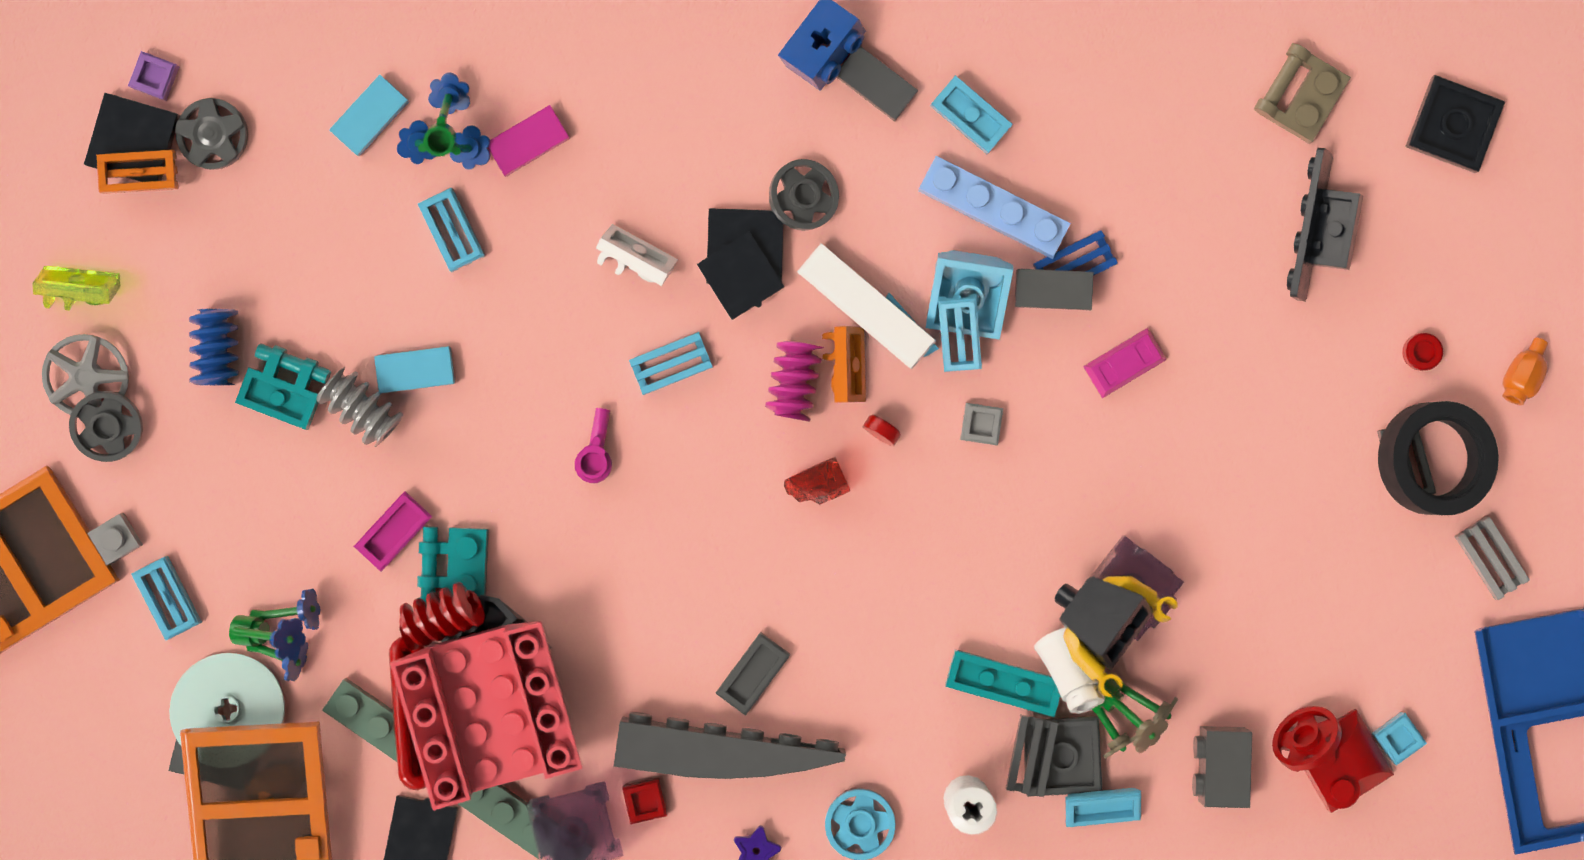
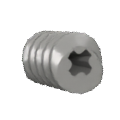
M344 367L321 389L317 396V402L325 404L331 401L328 412L336 414L342 411L339 418L340 423L347 424L354 420L350 429L351 433L357 435L365 431L362 442L368 445L376 441L374 447H377L399 424L403 413L399 412L390 417L388 413L392 403L388 402L380 407L376 405L381 394L376 392L369 397L366 396L369 383L365 382L356 387L354 383L358 373L355 371L345 377L343 375Z

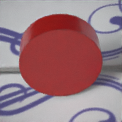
M1415 334L1404 343L1402 350L1403 359L1414 370H1431L1441 362L1443 346L1440 340L1432 334Z
M873 414L868 416L862 426L869 434L892 447L895 446L901 436V432L896 427Z

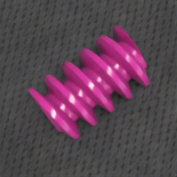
M795 341L777 342L776 348L786 354L774 357L773 362L782 367L783 370L771 372V378L778 381L780 385L768 388V392L777 397V400L766 402L765 407L773 411L775 416L810 422L811 418L801 413V410L813 408V403L805 399L804 395L816 393V388L808 384L807 380L818 378L819 373L809 367L810 365L821 363L822 359L814 355L812 351L823 349L824 347Z

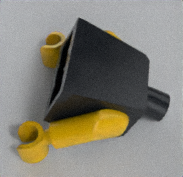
M1132 576L1106 577L1103 580L1090 577L1080 590L1066 583L1058 589L1055 595V603L1065 608L1060 616V621L1066 628L1063 638L1070 656L1091 680H1098V690L1106 697H1112L1104 689V682L1107 679H1114L1120 687L1123 684L1117 675L1107 674L1104 671L1105 666L1110 670L1114 668L1152 614L1157 621L1162 623L1171 620V617L1162 613L1161 604H1166L1172 609L1178 608L1177 601L1174 598H1158L1156 591Z

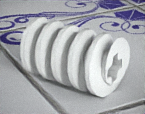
M966 775L959 776L948 784L943 800L944 807L953 826L959 831L970 835L981 834L988 830L995 822L997 806L985 783L977 777ZM970 801L973 805H976L970 809L968 806H964V804Z

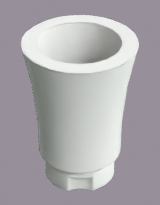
M1064 627L1041 638L1034 645V649L1047 667L1062 700L1067 703L1070 713L1080 714L1102 704L1105 701V697L1098 690V680H1091L1072 660L1063 638L1066 629Z

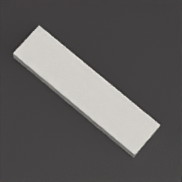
M822 243L797 271V273L910 369L916 366L937 341Z

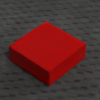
M660 778L622 787L630 825L668 815Z

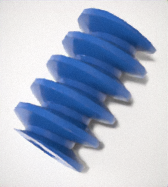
M197 309L200 313L190 316L189 322L200 326V328L189 332V337L200 341V344L190 347L189 352L200 356V359L190 362L189 367L200 371V374L189 378V383L198 386L235 385L228 382V379L239 375V371L228 367V363L239 360V356L227 352V349L238 345V340L227 337V333L238 330V325L227 322V318L237 315L238 310Z

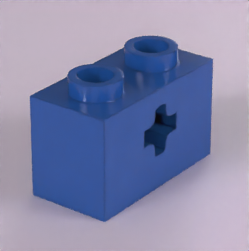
M819 0L779 52L778 56L789 70L821 91L826 83L831 84L837 78L841 70V64L849 53L853 54L859 49L864 40L866 30L859 18L834 1Z

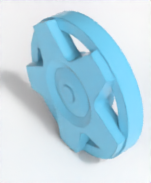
M852 789L840 794L829 806L825 817V831L830 844L839 854L852 860H868L880 855L890 845L895 833V817L889 803L878 793L868 789ZM856 796L851 806L841 804L844 800ZM873 799L878 801L886 812L874 810ZM831 819L840 825V829L835 836H833L831 830ZM889 829L886 838L879 845L878 833ZM854 844H858L864 853H855L846 849Z

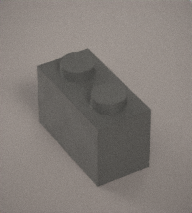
M1200 726V736H1194L1193 741L1194 758L1199 759V774L1194 773L1192 778L1193 796H1198V801L1204 807L1250 808L1252 732L1245 727Z

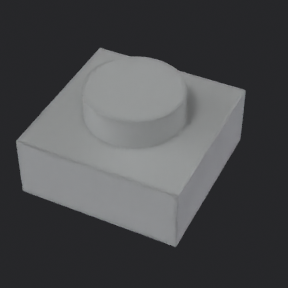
M124 513L116 515L87 533L106 565L113 564L143 545Z

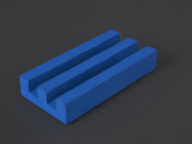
M1102 230L1056 252L1053 259L1046 257L1034 263L1033 266L1037 270H1044L1043 267L1095 241L1099 246L1098 249L1056 270L1070 271L1103 255L1106 260L1105 262L1085 271L1094 272V276L1118 264V262L1113 257L1111 248L1106 243Z

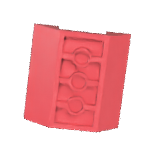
M541 621L507 624L431 645L390 663L433 810L471 800L472 793L541 773L544 774L545 779L583 768Z

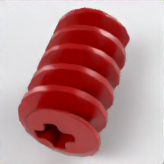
M457 582L453 585V593L449 588L444 587L440 590V598L437 594L431 592L427 595L426 602L418 597L413 600V607L409 603L401 604L399 610V629L408 649L414 651L419 646H428L432 641L438 642L446 636H454L459 630L467 631L472 628V625L480 626L483 624L485 619L484 608L477 594L474 591L467 590L461 582Z

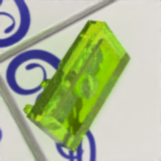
M44 266L32 283L33 295H43V305L45 308L50 309L55 302V297H60L63 299L64 308L67 311H70L75 301H84L89 305L110 304L121 287L120 273Z

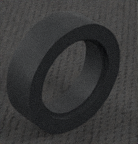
M1425 402L1407 407L1390 421L1383 432L1379 444L1378 468L1386 490L1401 506L1419 514L1456 515L1470 510L1488 494L1498 471V447L1491 428L1476 411L1457 402ZM1435 421L1445 423L1456 430L1461 436L1467 451V467L1462 480L1454 489L1439 496L1428 493L1416 483L1408 462L1409 448L1414 436L1421 428Z

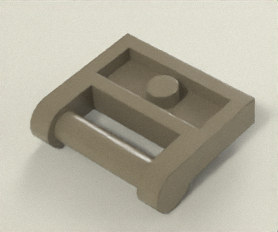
M1292 43L1286 52L1288 58L1264 99L1259 98L1253 109L1264 118L1310 144L1314 141L1351 77L1312 55L1310 51L1301 45ZM1303 66L1309 72L1286 111L1283 112L1277 105L1299 67Z

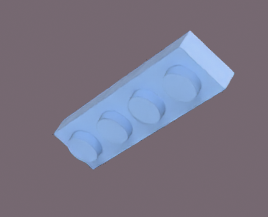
M935 156L918 192L1051 259L1055 256L1071 224L938 156Z

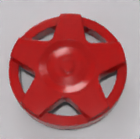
M1311 706L1299 709L1287 716L1277 727L1272 740L1273 752L1282 765L1295 772L1309 770L1322 763L1327 764L1335 756L1334 752L1341 741L1342 728L1334 714L1326 708ZM1315 716L1325 717L1327 720L1317 723ZM1295 723H1297V726L1293 729V731L1287 732ZM1282 750L1290 751L1288 758L1283 756Z

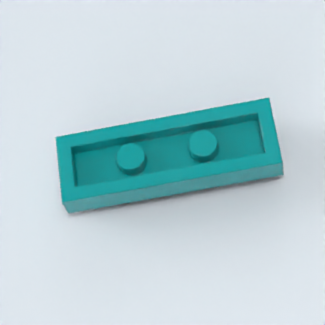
M954 649L945 687L1055 717L1060 693L1051 676Z

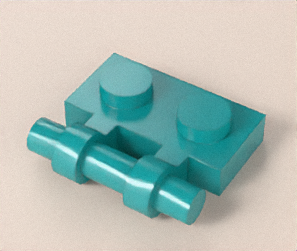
M260 343L256 348L254 357L266 361L264 370L261 372L248 367L235 403L304 430H309L319 404L317 402L318 393L308 390L312 380L326 384L331 370L319 366V362L307 357L303 360L287 354V349L275 345L272 348ZM281 367L298 374L295 384L277 378Z
M423 527V541L419 542L418 553L422 554L421 575L417 576V587L421 588L420 598L426 602V597L429 593L433 592L436 594V588L447 587L453 593V585L457 582H461L467 590L474 591L478 597L480 595L486 596L489 529L449 528V541L438 542V527ZM437 554H448L447 576L436 575Z

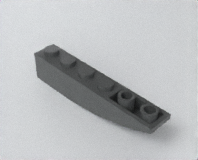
M630 712L629 717H622L620 720L613 767L692 778H754L802 772L844 762L846 752L845 748H838L839 742L828 739H817L816 744L801 742L802 737L793 734L780 733L779 739L764 737V731L758 729L742 728L741 733L727 732V726L722 724L704 723V728L689 726L690 721L686 719L668 717L667 722L664 723L652 721V715Z

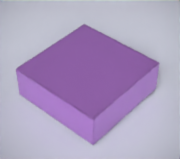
M141 51L128 87L167 101L180 66Z

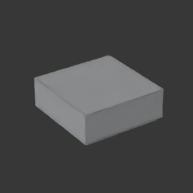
M965 403L960 440L998 445L1003 408Z

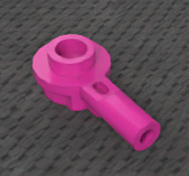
M596 408L590 443L577 454L575 459L577 475L588 483L604 481L610 475L612 469L611 457L604 450L611 411L608 409Z

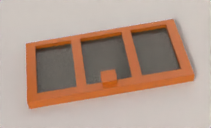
M48 465L0 494V654L120 581L112 566L106 565L87 534L90 532Z
M320 722L188 728L180 731L193 860H332Z

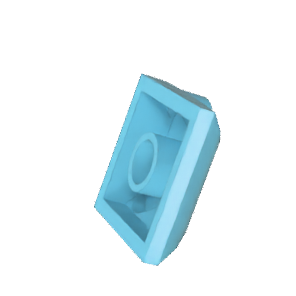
M952 250L938 253L925 328L940 330L938 297L946 296V299H952L953 296L961 295V298H966L970 294H976L979 337L1000 340L1014 270L1013 264L998 257ZM969 307L962 308L964 334L971 335ZM954 308L947 309L949 332L956 333Z

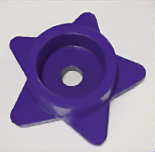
M762 825L758 826L752 835L748 837L735 836L733 839L741 852L738 860H769V858L782 849L781 845L767 839ZM759 848L760 852L754 854L753 849Z

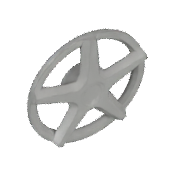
M89 334L73 335L58 342L46 354L42 366L43 387L51 404L71 415L74 408L65 404L63 400L78 391L83 392L86 397L89 394L98 392L100 384L122 382L119 393L125 396L128 388L129 373L125 359L114 345L101 337ZM89 341L80 362H76L58 352L70 343ZM100 345H103L114 354L121 370L100 368L97 364ZM52 362L69 375V379L55 392L51 386L49 376ZM100 398L88 403L100 407L102 401Z

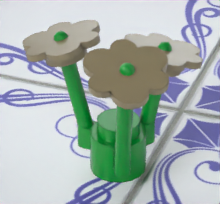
M1107 679L1104 682V689L1112 697L1104 696L1105 701L1092 709L1113 740L1107 744L1111 751L1103 755L1104 758H1108L1119 750L1124 752L1127 748L1126 746L1132 742L1138 753H1143L1150 745L1156 744L1160 739V735L1168 728L1169 723L1166 719H1171L1172 715L1170 712L1178 698L1175 697L1171 704L1163 701L1161 706H1159L1123 682V686L1120 687L1114 679ZM1122 693L1156 713L1153 717L1154 721L1149 719L1143 722L1122 702L1124 698ZM1116 707L1138 728L1135 736L1130 738L1127 733L1120 736L1103 710L1104 708L1110 712Z

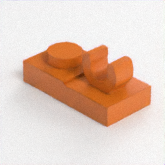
M854 326L834 327V332L822 334V339L835 342L833 353L822 354L824 360L835 361L834 374L831 379L834 403L866 402L864 329Z

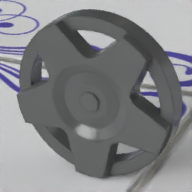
M207 98L192 103L183 111L176 124V141L181 153L189 162L204 169L217 170L230 166L240 158L247 145L248 128L243 115L236 107L220 99ZM217 105L228 109L233 115L221 116ZM199 109L197 119L188 120ZM240 131L239 143L235 148L231 138ZM184 137L192 141L190 151L186 146ZM212 154H216L223 159V161L216 163H205Z
M799 159L787 163L776 172L769 187V203L772 211L782 223L796 230H813L824 225L834 215L839 202V190L835 178L826 167L812 160ZM795 167H808L811 170L806 175H802ZM781 180L784 190L777 194L778 183ZM825 180L830 188L831 196L822 191ZM783 211H791L793 219L788 217ZM815 212L826 213L819 221L812 223Z
M98 391L84 397L74 407L69 419V433L74 445L85 456L101 462H112L126 457L138 445L143 431V422L137 407L127 397L113 391ZM105 398L100 407L88 403L95 399ZM122 404L130 411L132 416L123 414ZM77 418L85 424V429L80 435L77 431ZM134 434L131 444L125 449L124 437ZM101 445L108 454L97 453L91 450V448Z

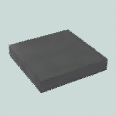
M1098 716L1048 718L1047 720L1057 721L1059 724L1044 796L1102 791ZM1030 724L1027 725L1024 740L1025 769L1034 725ZM1042 727L1031 782L1032 786L1037 785L1048 730L1046 727ZM1026 794L1027 797L1036 796L1034 794Z

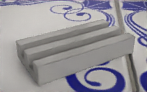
M1485 516L1454 536L1494 600L1502 599L1506 593L1513 592L1520 584L1530 581L1490 517ZM1484 528L1515 576L1513 579H1511L1481 529ZM1470 536H1474L1502 580V586L1499 587L1470 543L1468 539Z

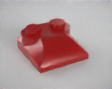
M1357 709L1337 719L1342 728L1340 744L1334 752L1335 756L1327 764L1322 763L1315 768L1304 770L1327 811L1330 813L1338 809L1351 807L1361 795L1394 775Z

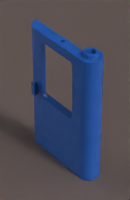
M1584 608L1474 630L1514 854L1584 842V821L1553 828L1544 827L1527 731L1532 726L1584 716Z

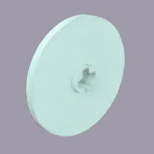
M237 653L212 655L192 665L177 682L170 701V723L180 745V731L183 729L282 724L285 717L283 691L275 675L261 662ZM229 699L230 704L237 706V712L231 713L230 720L226 721L225 715L218 714V708L223 707L225 704L224 700ZM273 743L197 747L198 759L203 763L218 767L239 766L261 756Z

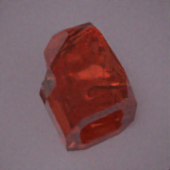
M836 457L785 479L783 485L786 493L792 495L798 502L811 500L819 505L851 491Z

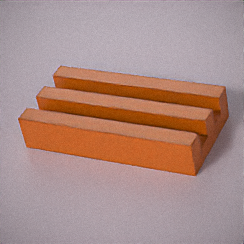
M174 150L96 155L99 193L111 194L179 189L178 181H176L178 170L177 166H175L177 154ZM165 160L166 166L107 170V163ZM166 175L167 181L108 184L109 178Z

